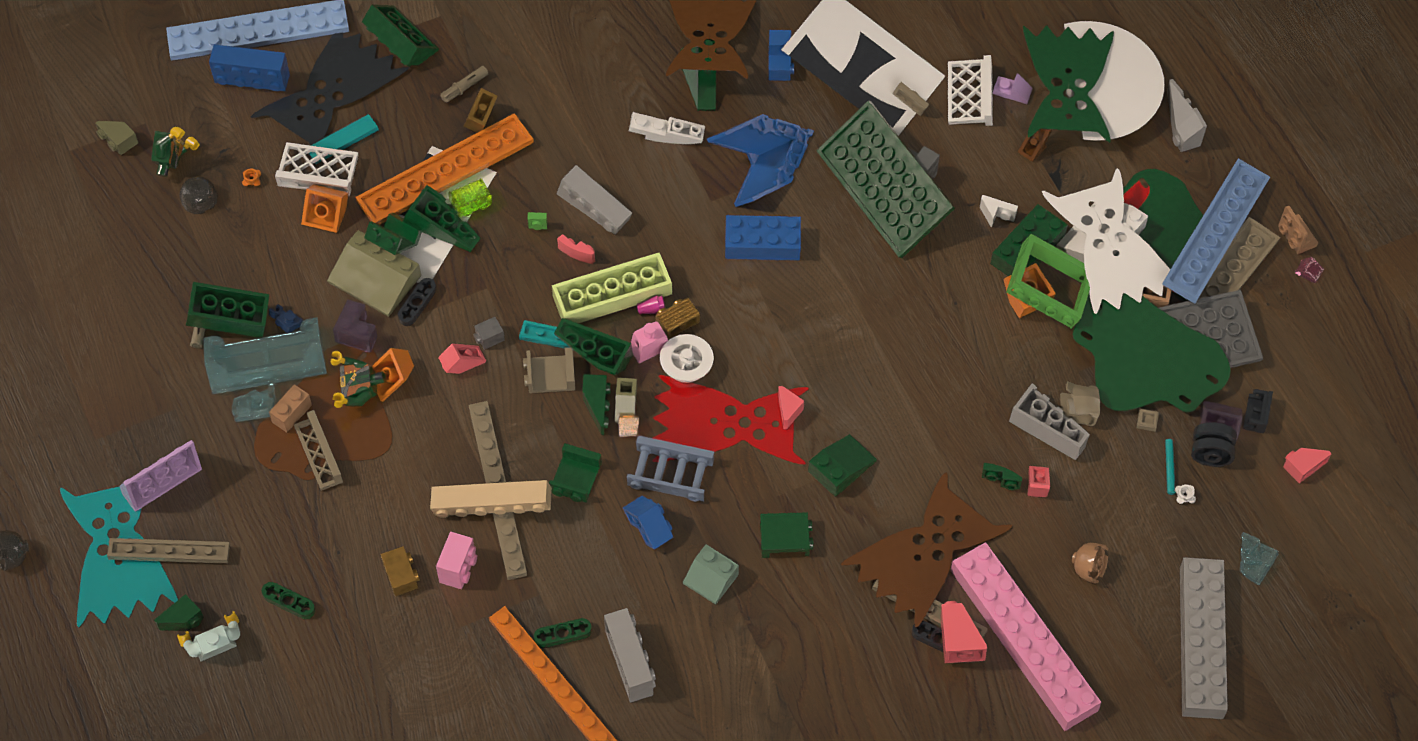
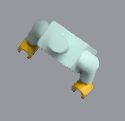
M232 611L233 613L230 616L224 615L228 627L220 625L195 636L193 642L188 631L183 636L178 634L180 646L184 647L191 657H199L200 661L236 647L235 640L240 637V630L238 626L239 619L235 611Z

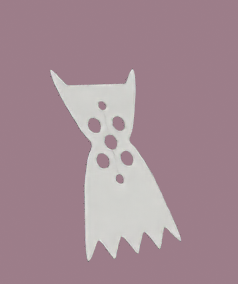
M1118 168L1114 173L1112 181L1063 197H1056L1046 191H1042L1047 201L1065 219L1087 235L1084 245V266L1090 285L1091 304L1095 314L1099 310L1102 299L1120 309L1123 293L1140 303L1144 287L1162 296V283L1170 269L1149 244L1121 223L1124 214L1122 177ZM1089 202H1095V207H1090ZM1106 209L1114 210V218H1106L1104 211ZM1088 215L1092 217L1093 223L1091 225H1084L1081 218ZM1100 224H1107L1110 227V231L1103 234L1099 232L1098 226ZM1123 232L1126 234L1127 239L1124 242H1118L1115 239V234ZM1101 239L1105 245L1103 248L1097 249L1093 246V241ZM1117 250L1120 254L1119 256H1114L1112 252Z

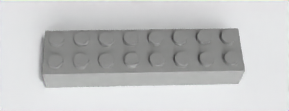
M1183 558L1180 566L1182 716L1223 719L1227 712L1224 560Z

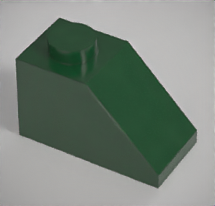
M185 594L154 619L157 628L162 631H189L192 627H197L204 617L197 605Z

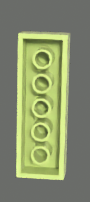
M655 253L552 285V293L561 319L564 318L575 323H582L636 306L638 303L656 295L658 297L672 295V282L660 253Z

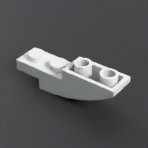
M635 112L632 113L629 131L643 134L647 140L673 144L702 143L705 129L704 125L672 117L667 121Z

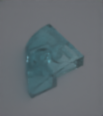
M274 383L267 384L268 389L257 392L255 389L246 395L234 398L232 413L235 422L270 417L269 411L275 406Z
M1243 532L1240 572L1250 581L1260 585L1279 553L1278 550L1260 543V539Z

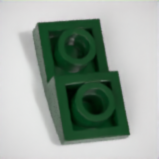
M983 464L982 478H986L989 481L1001 480L1000 487L1008 490L1020 489L1022 483L1020 475L999 465Z

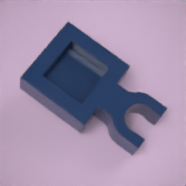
M279 304L276 305V311L272 308L269 309V315L275 319V324L289 334L302 326L303 320L291 310L285 312Z

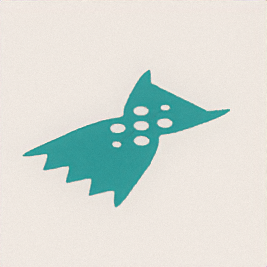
M120 487L80 496H74L65 489L60 488L62 498L75 519L93 537V542L88 549L81 574L77 611L78 627L82 625L90 611L102 623H106L113 606H116L129 618L138 600L151 612L155 610L161 594L174 603L178 600L159 561L122 560L120 565H116L115 560H108L107 554L101 556L97 553V548L100 545L105 544L109 546L110 538L107 536V533L112 527L120 531L118 538L144 539L134 531V526L139 519L141 509L136 512L133 510L123 496ZM111 503L112 508L106 509L105 504ZM122 512L130 514V519L126 523L118 521V515ZM96 518H102L105 521L104 526L100 529H95L92 526V522Z

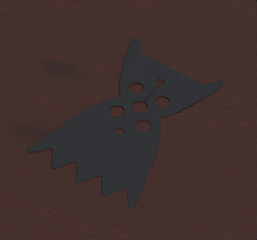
M343 32L335 33L315 62L308 79L307 89L263 107L255 112L251 118L270 116L309 142L311 146L324 138L335 107L349 104L367 96L400 76L409 67L391 69L394 55L375 59L377 44L359 48L360 33L347 38H343ZM342 78L343 81L341 83H337L336 79ZM323 80L326 82V86L323 89H317L315 87L316 81ZM340 91L344 96L341 100H334L332 98L333 93ZM317 95H324L326 99L323 103L318 104L314 101V98ZM299 98H305L308 102L305 106L299 107L296 101ZM322 109L325 111V115L322 118H315L314 112ZM303 115L304 119L299 121L297 117Z

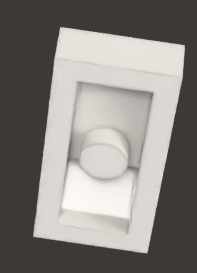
M982 195L980 209L991 227L996 216L1003 220L1014 222L1018 209L1017 205Z

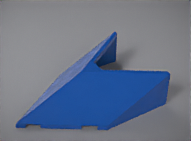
M762 114L707 138L709 143L745 153L749 158L751 167L736 198L735 207L755 201L791 183L794 178L793 173L801 162L808 146L807 141L812 136L814 130L803 129L799 125L780 119L768 118L767 115Z

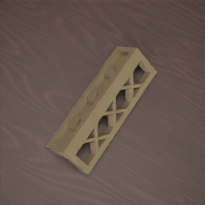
M312 410L307 412V420L294 424V427L319 488L322 491L343 483V480L315 411ZM311 425L312 431L310 435L301 433L300 428ZM310 441L319 444L316 451L308 449ZM317 457L325 459L323 467L314 464ZM323 473L332 475L333 480L322 484L321 477Z

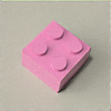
M454 532L449 533L436 565L439 583L462 589L464 583H468L470 578L469 570L477 561V555L475 554L476 546H474L473 538Z

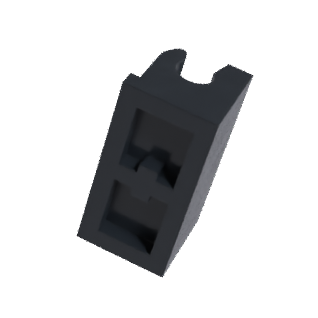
M1253 389V394H1249L1243 429L1264 434L1268 425L1273 391Z

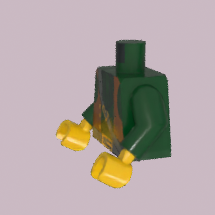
M173 127L170 133L155 131L151 161L158 165L156 175L167 177L169 168L176 169L178 167L180 156L187 152L186 149L190 147L192 150H196L200 146L198 141L193 137H188L184 144L181 138L184 136L185 131L179 127Z
M339 351L332 352L331 356L337 357L338 360L331 359V364L337 366L342 363V366H340L341 393L333 395V400H337L334 406L336 408H341L343 404L345 406H363L372 397L377 395V384L386 382L385 373L383 371L376 373L370 364L346 356L342 358V354Z

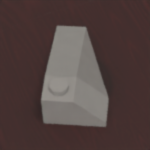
M1171 79L1168 84L1167 95L1173 142L1175 146H1178L1180 152L1201 146L1207 125L1198 109L1191 107L1190 99L1184 98L1182 89L1174 79Z

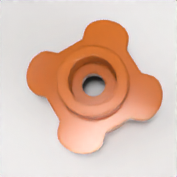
M252 168L243 172L244 180L242 184L244 186H259L261 183L259 180L261 172Z

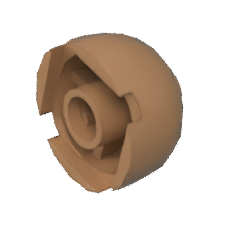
M1086 543L1073 554L1072 563H1074V569L1081 579L1098 583V576L1103 577L1108 563V556L1105 555V550L1108 551L1106 545Z

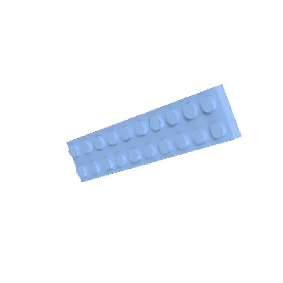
M334 0L167 27L166 30L172 61L209 55L212 53L214 44L252 48L349 32L344 0Z

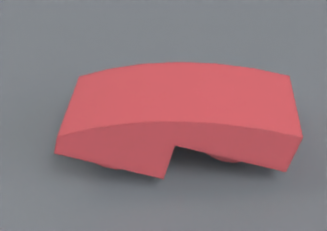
M563 234L557 238L558 249L568 256L585 263L593 264L595 262V252L590 245H586L582 241L576 245L571 238H567Z

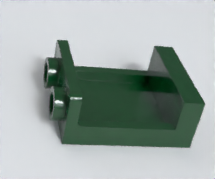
M808 512L760 514L762 558H770V553L805 552V556H809L810 549H813V537L809 538V531H812V519L808 520Z

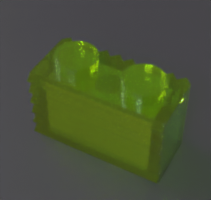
M481 178L448 192L449 201L458 212L457 215L459 217L469 216L473 211L486 209L492 204L491 194Z

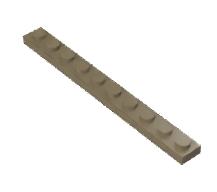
M488 402L470 404L469 411L486 484L506 483ZM506 512L502 515L493 513L507 579L511 580L527 576L513 512Z

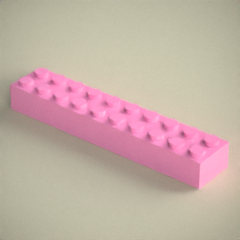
M985 542L955 559L951 566L952 574L1063 730H1068L1098 712L1101 701Z

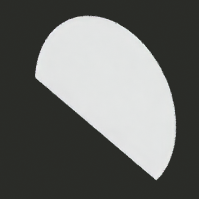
M1093 21L1064 24L1065 29L1070 27L1078 38H1081L1089 28L1093 30L1100 40L1111 31H1114L1113 41L1104 69L1095 86L1088 92V96L1095 103L1107 126L1110 138L1114 139L1125 136L1145 125L1159 108L1164 93L1162 68L1151 49L1132 33L1111 24ZM1077 79L1075 85L1082 88L1086 86V82L1083 79ZM1077 101L1078 109L1086 108L1087 105L1084 101ZM1082 131L1083 139L1105 140L1098 132Z

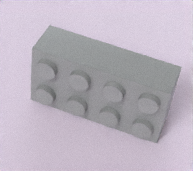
M627 608L604 615L605 632L630 703L652 696L653 688L656 687L654 681L656 678L653 669L649 668L648 654L642 648L643 642L640 632H636L634 615H629Z

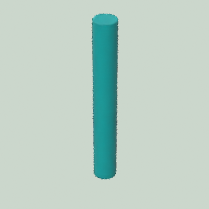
M1166 439L1167 494L1173 495L1175 494L1173 440Z

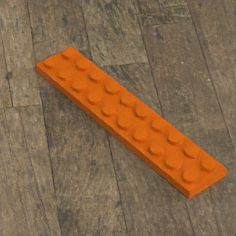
M514 113L358 195L356 201L369 220L380 225L386 222L388 214L393 212L399 215L408 210L426 185L440 193L534 143V140Z

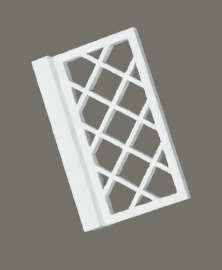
M991 55L984 56V59L949 61L948 123L985 122V126H992ZM973 66H981V69L976 73L970 70ZM952 67H961L963 70L956 74L952 71ZM966 72L972 76L967 81L961 78ZM975 79L981 83L976 88L970 85ZM957 80L963 84L958 89L952 86ZM966 87L972 91L968 96L961 93ZM975 94L981 98L977 103L970 100ZM957 95L963 99L959 104L952 101ZM966 102L972 106L967 112L961 108ZM977 109L981 112V117H973L970 114ZM957 110L963 114L960 118H952V115Z
M286 142L281 164L275 175L277 185L306 190L314 184L348 192V196H350L351 183L359 156L358 152ZM290 149L299 151V154L292 158L288 153ZM315 152L318 156L309 160L305 155ZM328 154L334 155L335 159L328 163L323 158ZM303 157L306 163L298 167L294 161ZM345 157L353 158L352 162L347 165L341 160ZM321 159L325 165L315 169L312 164ZM339 162L342 168L334 172L330 166ZM291 163L295 167L291 172L284 171V168ZM308 166L312 168L313 172L310 174H303L301 171ZM327 168L331 172L327 177L319 174ZM346 171L348 179H339L337 175Z

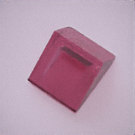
M1312 257L1301 261L1295 273L1316 283L1324 268Z

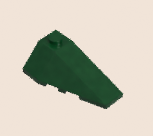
M706 39L704 41V44L709 46L714 45L715 41L712 39ZM693 47L691 51L693 53H701L703 49ZM705 58V61L708 62L712 60L711 58ZM682 69L697 111H716V70Z
M426 185L409 208L404 219L422 228V232L471 252L480 240V237L467 222L459 218L458 212L454 208L451 209L445 202L446 199L442 194Z
M564 318L561 319L554 332L555 336L597 369L613 375L624 371L633 356L632 343Z

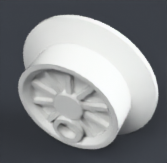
M689 334L671 338L664 344L660 352V363L663 370L675 380L685 383L704 377L710 371L714 360L710 345L702 338Z

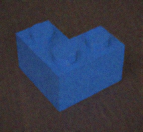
M769 30L770 81H790V75L794 74V63H791L793 58L781 50L790 40L791 30Z
M641 496L623 507L630 524L639 529L647 546L656 549L673 538L671 533L672 526L668 520L664 519V510L659 503L656 504L652 499Z

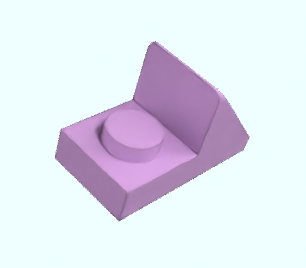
M1019 74L1016 75L1015 80L998 76L993 94L1027 104L1033 88Z

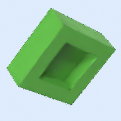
M528 212V228L535 230L547 229V213Z

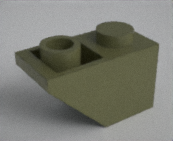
M96 122L97 135L102 140L105 139L108 146L113 152L116 150L122 155L138 144L136 134L125 122Z
M617 378L615 423L634 424L637 379Z

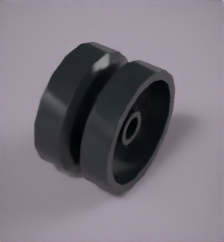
M1215 422L1196 426L1193 431L1194 443L1191 450L1193 460L1202 465L1222 467L1231 464L1235 459L1236 431L1228 425Z

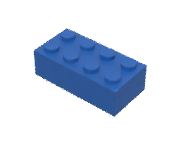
M214 44L209 60L215 83L236 85L238 87H253L255 89H269L272 91L286 90L290 72L285 53Z
M726 215L725 259L800 260L801 217Z

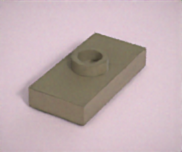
M902 82L899 83L892 93L919 116L929 106V103L922 99L916 91L911 90Z

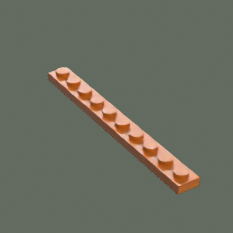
M505 606L489 617L492 625L588 741H617Z

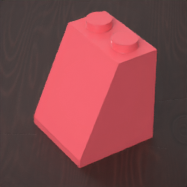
M948 601L942 604L941 628L944 662L985 661L987 645L963 604L956 601Z

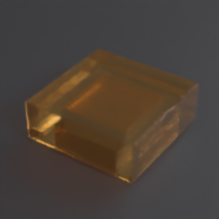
M619 416V436H639L638 416Z

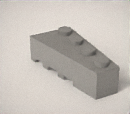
M577 165L561 180L557 195L602 225L607 231L616 234L629 221L632 212Z
M1033 383L1014 406L1009 420L1012 424L1074 460L1079 457L1086 447L1090 435L1072 418L1066 417L1060 407L1056 408L1045 394L1042 395L1037 391V387Z

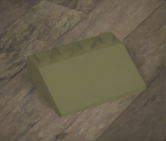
M358 230L346 244L327 282L389 317L421 277L420 266L400 253L393 255L364 238L365 234Z

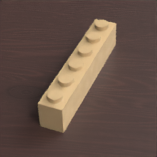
M547 480L432 487L430 509L435 516L440 518H446L448 515L465 517L467 514L484 516L487 513L502 515L506 512L518 514L525 511L544 512V510H551L552 488Z

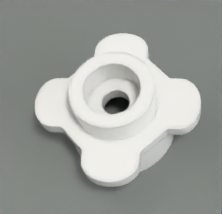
M1186 484L1177 486L1175 488L1178 496L1176 501L1179 504L1184 502L1194 503L1196 501L1194 487Z

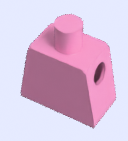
M657 321L647 323L643 328L633 333L631 341L632 352L638 363L660 354L662 347L668 341L665 332Z

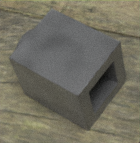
M496 317L475 325L476 333L473 334L477 344H481L484 350L505 341L504 331Z

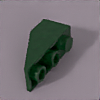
M584 374L583 401L600 434L604 435L605 428H608L609 417H605V414L610 408V400L606 399V396L610 394L611 383L607 382V375Z

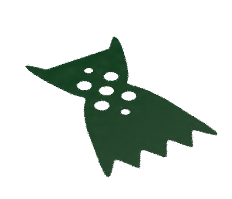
M1023 26L1025 40L1034 67L1041 81L1050 91V94L1042 101L1030 124L1028 138L1033 136L1039 129L1098 132L1110 143L1111 138L1107 126L1095 103L1088 96V92L1095 86L1104 69L1113 41L1114 31H1111L1100 40L1091 28L1081 38H1078L1070 27H1067L1059 37H1056L1048 26H1045L1038 36H1035L1028 28ZM1070 68L1072 72L1066 73L1065 69ZM1053 78H1060L1063 83L1061 86H1054L1051 80ZM1083 79L1086 82V86L1082 88L1077 87L1075 81ZM1071 89L1074 91V96L1067 98L1063 95V91ZM1054 99L1062 101L1063 105L1060 108H1054L1051 102ZM1077 101H1084L1087 106L1085 109H1078L1075 107V103ZM1066 114H1071V115H1072V118H1071V119H1067V118L1065 117V115H1066Z

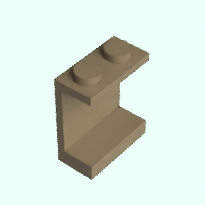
M565 348L564 356L531 358L530 350L526 351L527 358H523L524 370L527 369L528 375H524L525 386L529 387V393L575 390L572 348Z

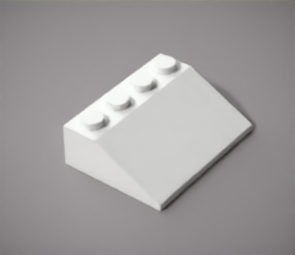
M1124 203V214L1121 223L1139 235L1146 227L1148 215L1134 206ZM1106 209L1104 216L1109 219L1114 218L1115 212L1112 209ZM1088 215L1081 218L1084 225H1091L1093 223L1092 217ZM1100 224L1098 230L1106 234L1110 231V227L1107 224ZM1073 226L1056 247L1084 263V245L1087 235ZM1118 232L1115 234V239L1118 242H1124L1127 236L1123 232ZM1101 239L1093 241V246L1097 249H1101L1105 245ZM1117 250L1112 252L1114 256H1119L1120 254Z

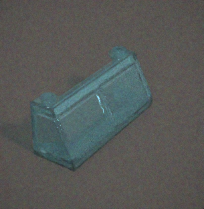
M318 318L304 320L300 325L301 331L226 345L219 336L203 338L204 363L212 394L327 374Z

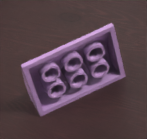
M191 440L183 446L176 448L173 452L160 458L156 463L143 469L132 478L125 480L119 486L123 496L135 512L202 470L193 441Z

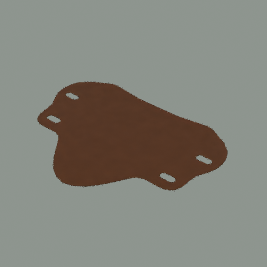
M342 342L320 353L307 375L298 384L300 389L309 394L312 406L296 423L307 420V412L314 410L335 461L374 459L386 453L392 444L391 426L383 403L377 394L363 406H345L343 404L341 408H336L334 403L337 400H333V395L341 393L340 366H342V363L334 366L330 361L331 359L338 360L337 357L331 356L334 351H339L342 354V358L346 356L357 359L362 352H366L367 356L363 359V362L370 364V366H373L379 359L374 350L362 342ZM269 415L257 428L254 442V452L257 460L268 469L289 472L304 480L314 479L315 476L312 470L309 473L304 471L309 461L295 427L293 426L286 433L272 423ZM308 425L300 428V431L303 434L310 435L312 427ZM310 441L308 449L316 451L319 444ZM277 452H280L282 454L277 462L272 463L271 459ZM317 457L314 463L319 467H323L325 459Z

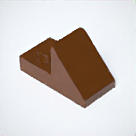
M1039 129L1030 138L1027 135L1018 153L1034 162L1047 147L1046 141L1052 129Z

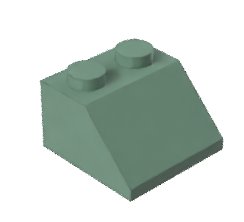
M706 544L694 559L683 584L716 605L739 575V565Z

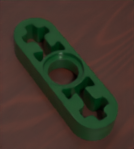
M268 582L263 585L261 591L263 598L267 602L302 619H310L314 616L315 606L310 599L274 582ZM274 589L275 593L277 594L275 595L271 593L270 595H268L267 591H272ZM287 596L294 598L293 603L290 605L283 603L284 598ZM308 605L310 610H305L303 612L300 606L306 608Z
M585 618L541 627L534 633V642L540 648H547L585 639L591 635V623ZM580 625L584 626L585 632H581ZM571 627L574 628V635H572ZM560 629H566L569 633L566 637L562 638L557 635V632ZM552 631H554V638H555V639H553V640H552V636H551V632H552ZM541 634H544L546 641L539 639Z

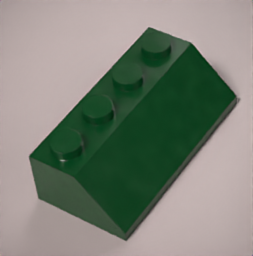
M372 4L362 20L366 29L374 33L378 40L385 44L392 54L397 55L401 59V63L406 66H418L439 50L429 38L393 5Z

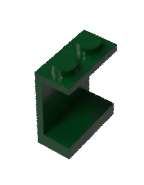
M392 212L388 214L384 227L370 221L364 238L393 255H397L417 246L423 229Z
M564 443L562 459L553 481H549L552 494L558 497H569L575 502L582 501L587 503L602 464L601 454Z

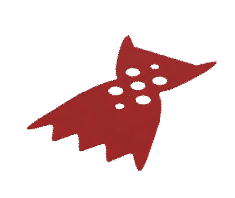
M665 375L658 376L671 389L656 395L655 399L667 405L669 409L654 416L653 419L666 426L668 430L652 437V439L714 452L745 440L753 447L781 459L797 464H806L804 460L793 452L794 422L788 429H783L778 393L756 399L748 405H744L734 397L713 388L691 382H680ZM799 387L789 389V391L800 396L809 388ZM729 405L737 409L736 414L733 416H728L725 413V408ZM757 407H763L766 410V415L757 417L754 414V410ZM742 417H747L750 419L751 424L749 427L743 428L739 425V420ZM711 418H716L718 422L712 424L710 420ZM778 421L779 426L773 427L772 422ZM728 427L735 430V436L732 438H726L723 434V431ZM756 429H762L765 432V437L757 440L753 437V432ZM658 455L652 461L658 462L660 456Z

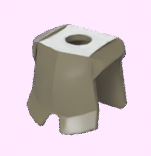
M1068 381L1066 390L1071 394H1060V405L1064 411L1063 414L1069 419L1072 418L1078 425L1094 426L1100 415L1099 389L1093 385L1086 387Z

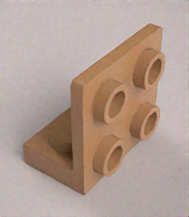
M1286 206L1278 226L1280 232L1287 238L1290 247L1297 254L1317 247L1318 241L1299 214L1295 215L1291 207Z

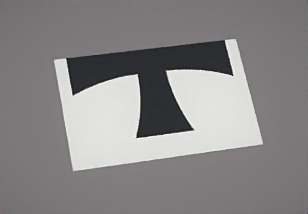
M822 0L781 49L858 109L867 101L872 102L898 136L916 114V112L892 94L899 83H904L926 101L945 77L940 71L846 0Z

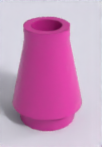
M656 295L638 303L639 315L657 314L660 309L665 308L663 296L658 297Z

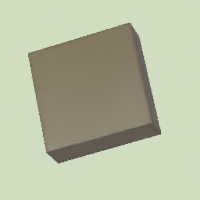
M1140 408L1136 428L1155 432L1159 412Z

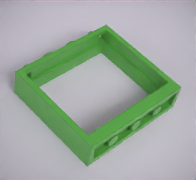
M1030 234L1021 245L1006 293L1072 328L1082 317L1090 285L1083 262ZM1030 255L1082 283L1074 310L1021 281Z

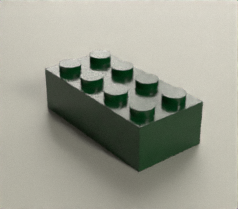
M1037 204L993 251L990 264L1005 275H1012L1021 245L1030 234L1055 247L1065 236L1068 224ZM1030 255L1026 268L1035 263L1039 265L1042 261Z
M193 282L186 326L262 338L266 324L269 294Z

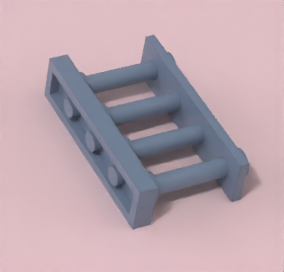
M643 436L637 437L636 447L637 451H640L641 454L635 475H627V485L634 489L643 488L686 497L695 502L699 500L704 501V490L700 489L705 467L713 466L714 451ZM649 454L660 456L654 479L643 477ZM668 458L679 460L673 483L662 481ZM687 462L698 464L692 487L681 485Z

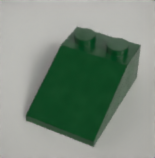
M849 434L815 455L809 461L808 472L836 497L870 468L877 459Z

